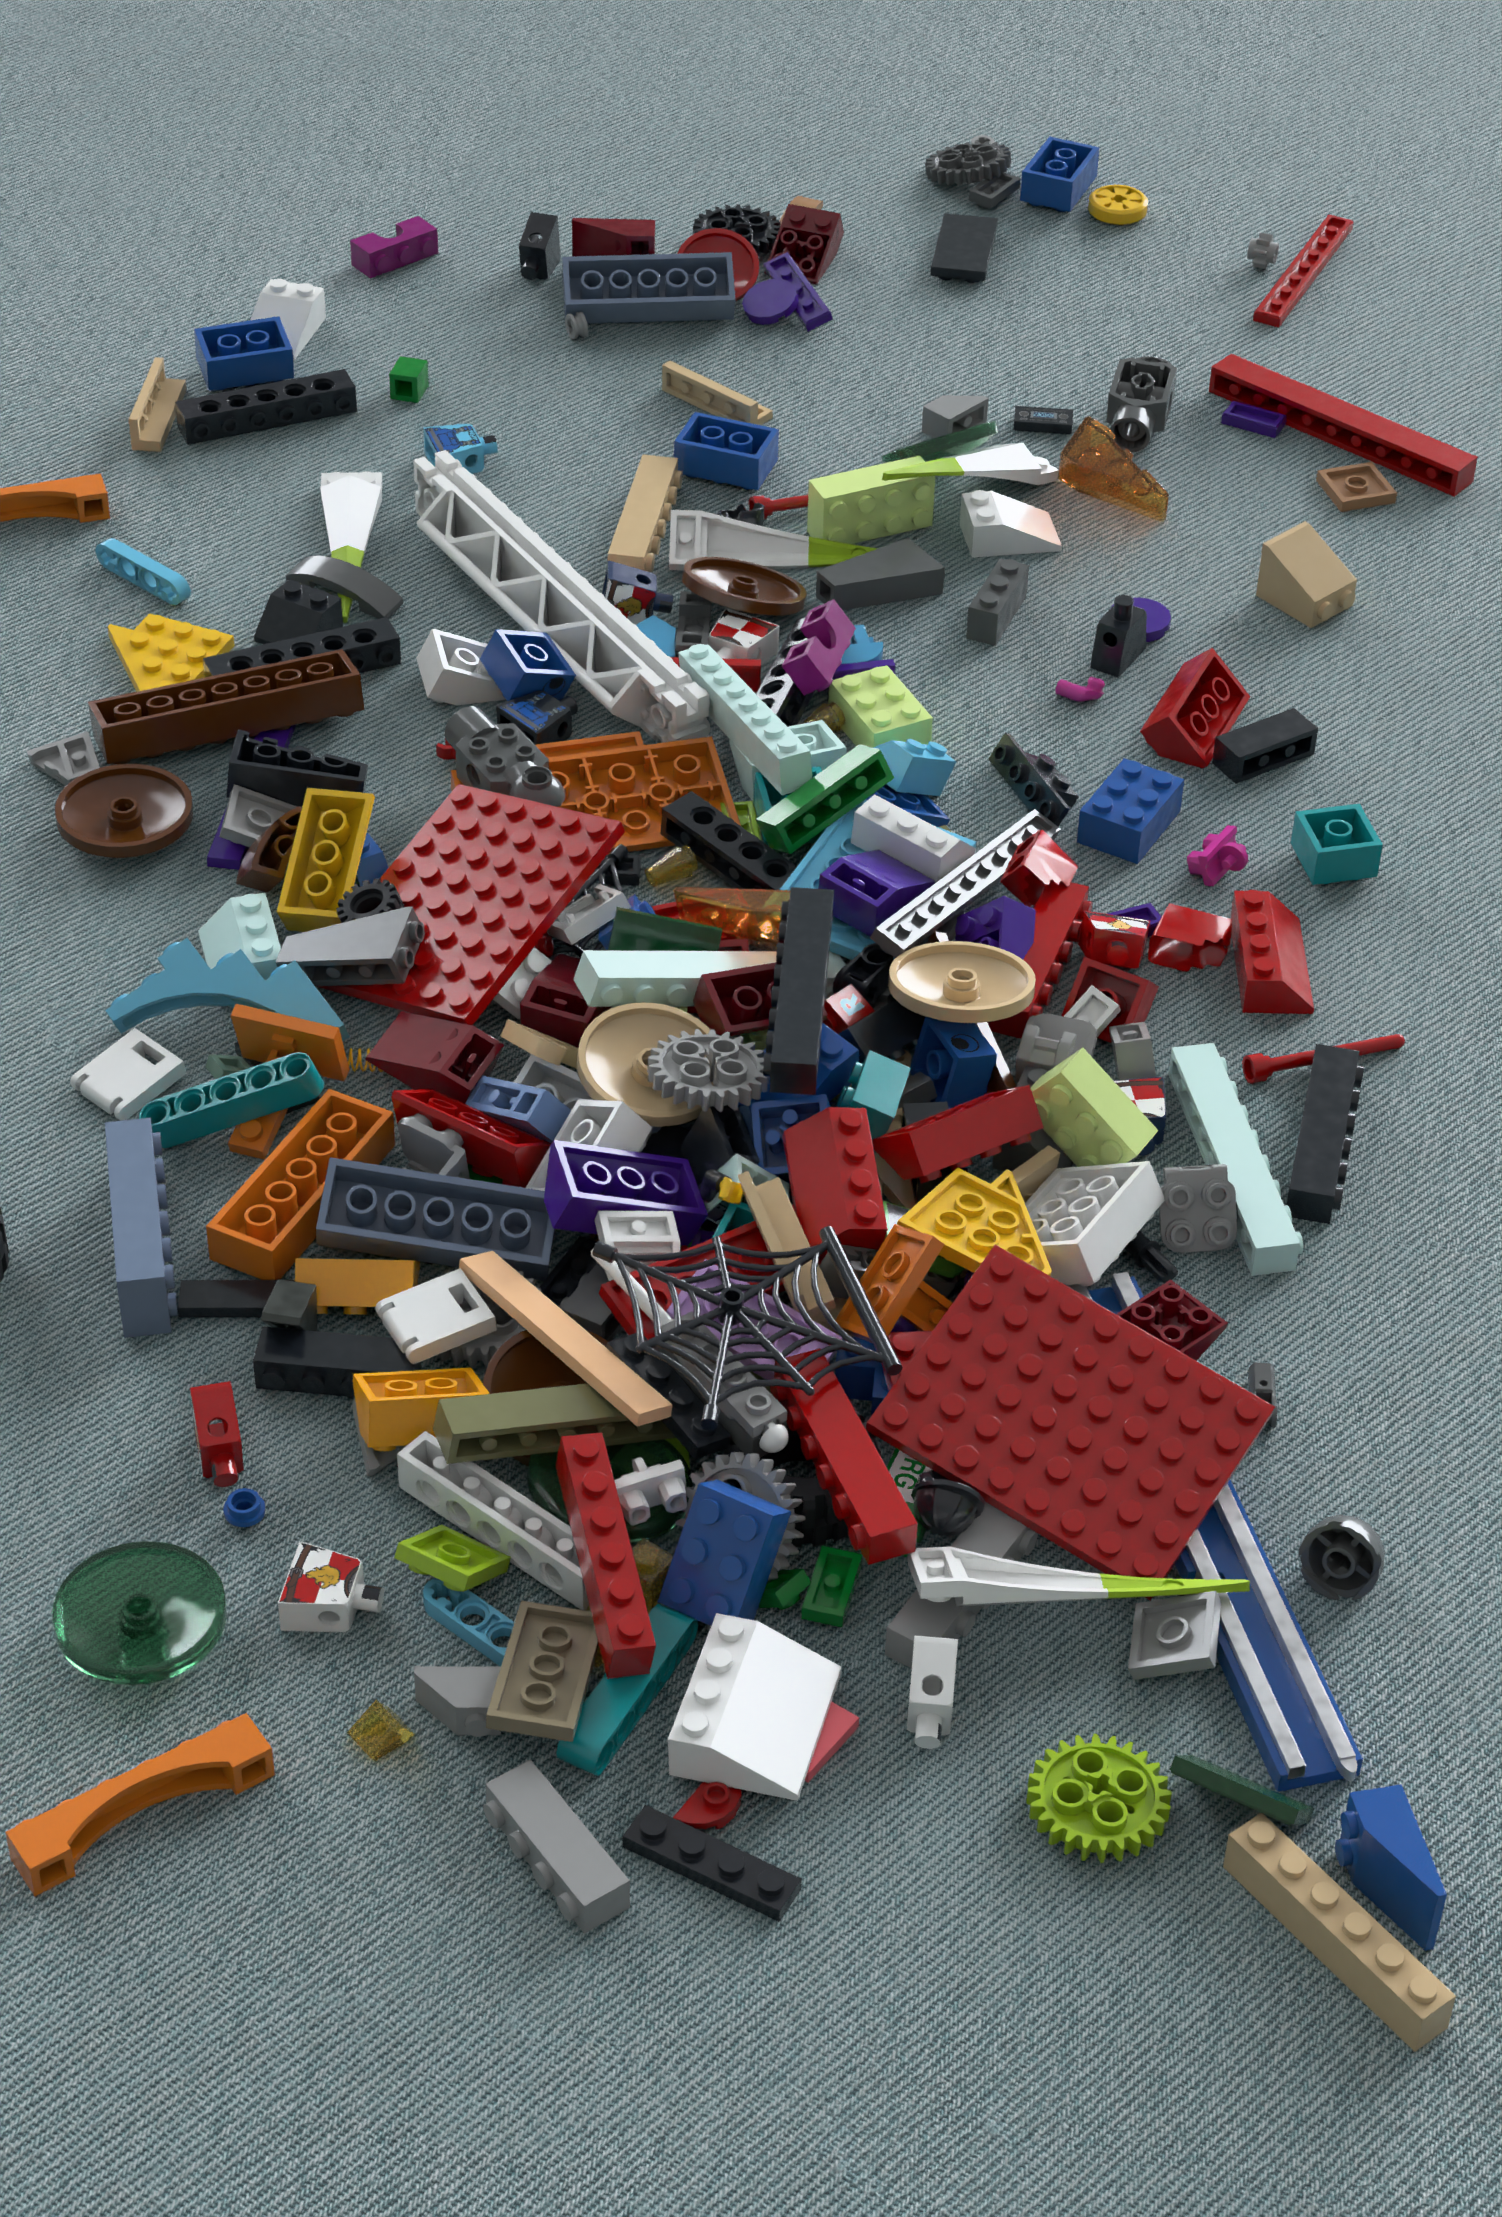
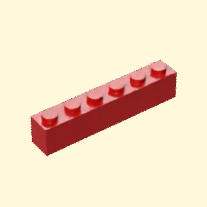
M1053 880L1050 881L1049 885H1045L1034 907L1036 910L1034 942L1023 959L1035 974L1034 998L1030 1005L1020 1013L1005 1019L987 1022L992 1032L1022 1039L1028 1019L1031 1016L1042 1014V1006L1049 1005L1053 984L1058 985L1062 976L1063 962H1069L1073 950V942L1079 941L1084 911H1092L1093 902L1088 901L1089 886L1071 882L1069 887H1067L1062 881L1057 885Z
M821 1348L789 1356L786 1359L795 1367L812 1353L821 1350ZM824 1355L805 1366L799 1373L809 1382L814 1375L830 1364ZM832 1371L821 1378L813 1386L815 1393L812 1396H808L803 1390L770 1386L771 1394L787 1410L786 1421L791 1431H797L800 1437L804 1457L807 1460L813 1461L821 1488L823 1490L828 1489L837 1518L839 1520L844 1519L847 1524L853 1548L856 1551L860 1550L868 1565L915 1552L918 1523L835 1373ZM774 1372V1378H772L795 1382L789 1375Z
M603 1433L562 1436L556 1461V1470L607 1679L649 1674L656 1642Z

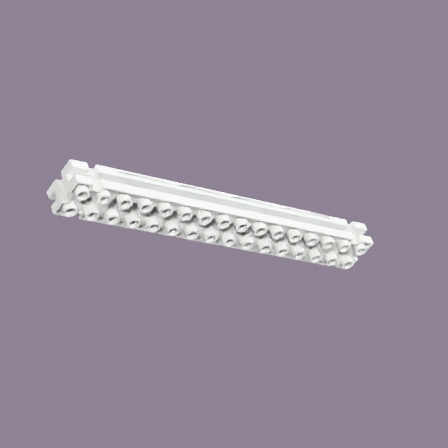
M446 450L435 453V466L425 457L413 460L414 481L418 484V491H415L416 513L420 516L417 521V527L525 631L548 633L576 674L575 679L610 713L641 727L653 740L660 739L661 743L709 737L711 728L706 718L709 716L710 707L708 692L696 682H693L690 675L684 672L670 656H667L659 649L653 640L645 636L602 593L590 585L585 577L576 572L569 562L562 559L552 547L548 546L536 532H533L520 517H517L505 503L492 494L489 488H486L476 479L474 474H471L462 467L459 460L451 456Z

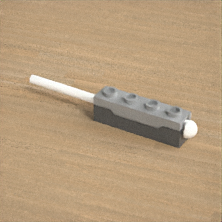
M592 1249L591 1256L629 1296L616 1261L609 1263L592 1255ZM628 1272L639 1307L653 1321L647 1291ZM657 1303L660 1314L661 1333L675 1328V1320ZM692 1311L681 1316V1324L693 1319ZM705 1325L693 1329L705 1333L720 1342ZM686 1334L677 1336L717 1357L718 1348L704 1340ZM671 1341L665 1342L697 1358L714 1372L715 1364L679 1344ZM658 1347L659 1352L671 1357L692 1373L710 1394L713 1380L697 1366L674 1353ZM727 1350L726 1357L732 1356L733 1354ZM740 1361L724 1366L723 1374L744 1365ZM674 1369L702 1403L707 1405L708 1403L698 1389L683 1374ZM751 1372L733 1376L721 1383L719 1395L732 1387L757 1379ZM754 1387L732 1394L717 1404L720 1409L718 1421L732 1436L731 1440L745 1455L757 1453L760 1458L768 1453L779 1452L787 1445L789 1438L786 1429L787 1410L765 1387Z

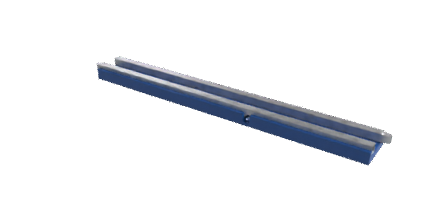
M1128 1272L1113 1274L1112 1287L1088 1291L1086 1286L1083 1287L1079 1284L1066 1285L1115 1314L1144 1297L1135 1277H1129ZM1229 1480L1176 1561L1175 1566L1181 1579H1245L1250 1581V1591L1217 1593L1221 1600L1216 1657L1276 1791L1280 1792L1344 1778L1348 1781H1353L1355 1776L1360 1775L1363 1758L1231 1480Z

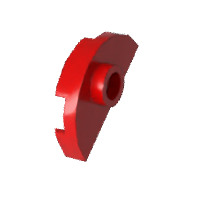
M702 1782L673 1818L696 1829H707L714 1826L715 1829H720L737 1814L741 1806V1789L727 1787L721 1782Z

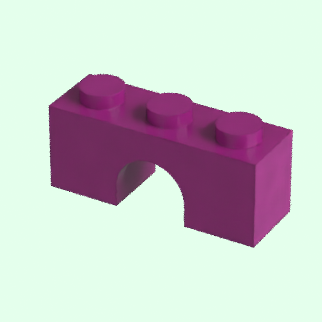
M416 216L397 223L396 237L383 238L372 232L350 240L351 265L369 278H373L438 254L437 228L421 217Z
M834 599L808 612L800 628L808 640L791 647L782 664L783 669L803 695L815 690L818 692L823 691L833 682L832 677L836 669L841 665L842 656L850 646V640L856 629Z

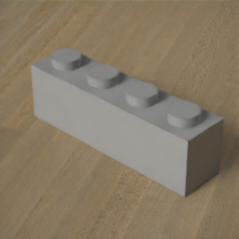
M531 1759L485 1784L486 1804L483 1805V1810L487 1820L493 1828H501L507 1836L509 1846L514 1855L519 1859L524 1857L532 1867V1873L538 1885L543 1890L549 1889L556 1898L559 1910L568 1921L574 1920L585 1934L630 1908V1880Z

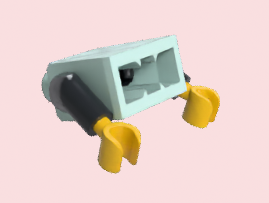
M739 1154L730 1158L718 1170H707L699 1189L708 1213L701 1228L710 1231L719 1226L730 1203L739 1205L743 1202L747 1204L737 1175L749 1171L755 1186L777 1178V1176ZM780 1179L789 1198V1183Z

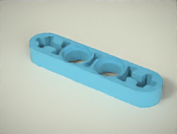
M109 538L96 546V556L103 567L167 603L177 605L190 597V586L182 575L114 538Z
M437 1578L428 1581L423 1589L425 1612L494 1663L501 1666L507 1647H498L492 1642L501 1636L510 1637L514 1621L470 1590L463 1592L451 1590L445 1587L443 1581ZM470 1614H477L484 1618L478 1625H467L461 1621Z

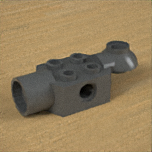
M1153 356L1131 357L1119 360L1109 391L1106 422L1111 424L1110 439L1119 449L1127 452L1140 451L1148 445L1153 432L1164 431L1174 399L1177 368L1167 360Z
M475 706L464 707L449 719L445 727V739L456 750L457 778L464 785L556 807L561 806L564 802L565 790L560 781L549 770V759L514 723L495 724L480 708Z

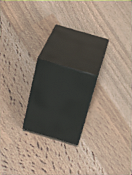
M278 1279L263 1309L261 1321L274 1328L317 1331L316 1285Z

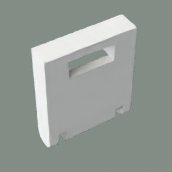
M599 884L594 887L599 898L595 901L591 894H586L562 911L547 930V933L552 937L573 945L614 919L617 907L629 909L631 906L623 892Z
M134 1028L71 1077L70 1083L74 1089L81 1091V1094L108 1114L114 1113L115 1117L122 1121L129 1119L187 1073L183 1060ZM145 1053L158 1061V1063L154 1065L145 1059Z
M461 1268L379 1301L375 1307L376 1313L383 1321V1325L402 1353H406L407 1359L412 1364L419 1363L497 1331L494 1314ZM463 1298L466 1299L473 1310L464 1313L459 1304L463 1303Z

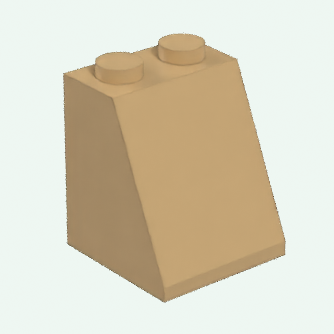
M1304 521L1263 543L1256 596L1310 628L1353 606L1356 597L1357 579L1308 522Z

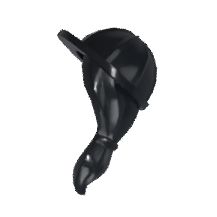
M934 1470L920 1473L919 1480L914 1485L911 1497L914 1500V1513L918 1522L932 1534H938L939 1536H952L964 1532L972 1524L973 1520L981 1515L985 1507V1499L979 1492L964 1484L950 1481Z

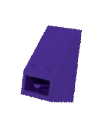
M878 849L840 857L820 874L818 889L834 890V917L871 937L877 926L934 885L935 881Z
M1002 896L958 916L955 926V941L994 946L1015 954L1023 960L1034 942L1036 910L1011 898Z

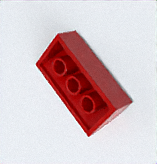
M1212 647L1182 665L1141 728L1140 733L1144 736L1147 744L1152 746L1160 757L1205 768L1213 758L1215 738L1230 731L1251 696Z
M1234 890L1230 917L1232 919L1231 935L1242 1013L1313 1014L1314 1005L1300 919L1269 891Z
M1030 1085L985 1094L872 1139L873 1149L903 1180L919 1177L920 1183H924L941 1177V1169L948 1166L953 1171L957 1168L961 1169L973 1164L971 1157L978 1154L983 1159L1001 1153V1145L1009 1142L1011 1147L1032 1140L1030 1133L1040 1130L1044 1126Z
M433 1089L393 1090L391 1096L397 1124L403 1117L421 1114L432 1123L433 1129L439 1132L446 1129L456 1131L464 1141L462 1148L465 1149L467 1163L473 1165L471 1170L482 1176L493 1177L494 1175L503 1179V1185L526 1188L551 1143Z
M828 1107L784 1130L783 1142L794 1210L810 1247L821 1244L820 1230L826 1226H831L834 1228L842 1245L879 1250L884 1242L888 1228L866 1108ZM827 1250L820 1254L819 1257H825Z

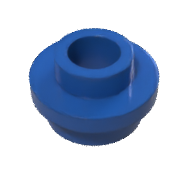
M248 1488L233 1491L228 1496L223 1508L225 1519L231 1525L237 1527H250L257 1524L263 1519L266 1511L264 1500L256 1491Z

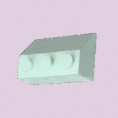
M823 720L788 727L810 750L812 767H821L823 771L846 754L845 745ZM729 739L741 786L753 801L755 772L760 771Z
M266 893L246 894L230 898L198 930L205 962L210 969L214 968L223 956L235 953L242 949L264 980L270 978L271 973L277 968L275 962L281 947Z

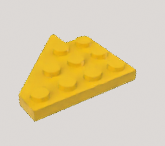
M150 613L134 630L113 624L108 625L109 638L136 692L205 678L203 658L228 653L235 646L234 635Z
M957 1168L897 1222V1225L936 1237L945 1244L938 1255L975 1273L996 1244L1051 1276L1052 1270L1013 1173L1008 1169L990 1184Z

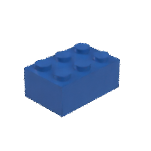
M1049 136L1022 171L1020 201L1029 202L1033 206L1051 207L1059 212H1071L1097 177L1100 147Z
M279 316L194 329L196 359L208 391L225 390L239 386H253L258 383L279 382L294 378L293 349Z
M694 412L674 441V458H678V470L690 478L698 477L712 480L719 484L726 483L740 486L747 490H759L778 461L779 429Z
M1124 758L1081 808L1077 843L1138 864L1181 811L1184 779Z
M720 1480L699 1483L658 1602L712 1626L716 1613L754 1620L792 1511Z

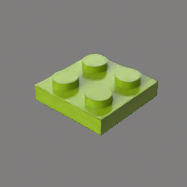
M439 1525L399 1542L394 1556L395 1559L408 1564V1568L411 1571L422 1575H431L443 1581L445 1587L460 1592L506 1573L511 1559L510 1556L444 1525Z

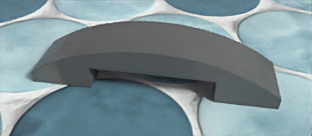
M304 557L285 575L286 580L298 581L312 588L318 584L358 601L361 612L378 619L389 618L404 603L403 598L379 578L360 567L332 557Z
M681 591L675 652L688 650L696 644H708L712 602L694 592Z

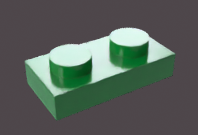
M826 1546L821 1547L811 1578L812 1583L808 1587L802 1605L801 1619L843 1627L861 1570L863 1554Z

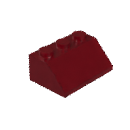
M776 962L702 974L693 998V1003L701 1022L710 1030L714 1029L716 1034L721 1036L725 1032H730V1036L768 1030ZM824 1008L823 1020H826L828 1015Z

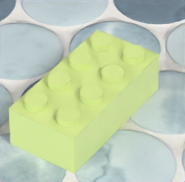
M915 456L809 480L807 532L814 538L854 544L932 526L935 476L882 480L883 472L925 462L921 456Z

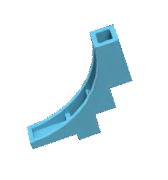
M188 938L181 942L172 943L157 958L164 969L163 971L146 977L140 987L130 994H123L117 997L112 1002L111 1007L105 1010L121 1034L146 1019L172 1010L196 1006H229L234 1008L235 1004H240L339 1027L342 1041L350 1037L343 1022L295 960L288 965L283 964L277 967L267 980L263 979L242 949L235 953L226 954L217 962L214 968L210 969Z

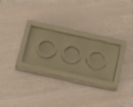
M521 1601L486 1714V1728L573 1742L599 1648L591 1611Z

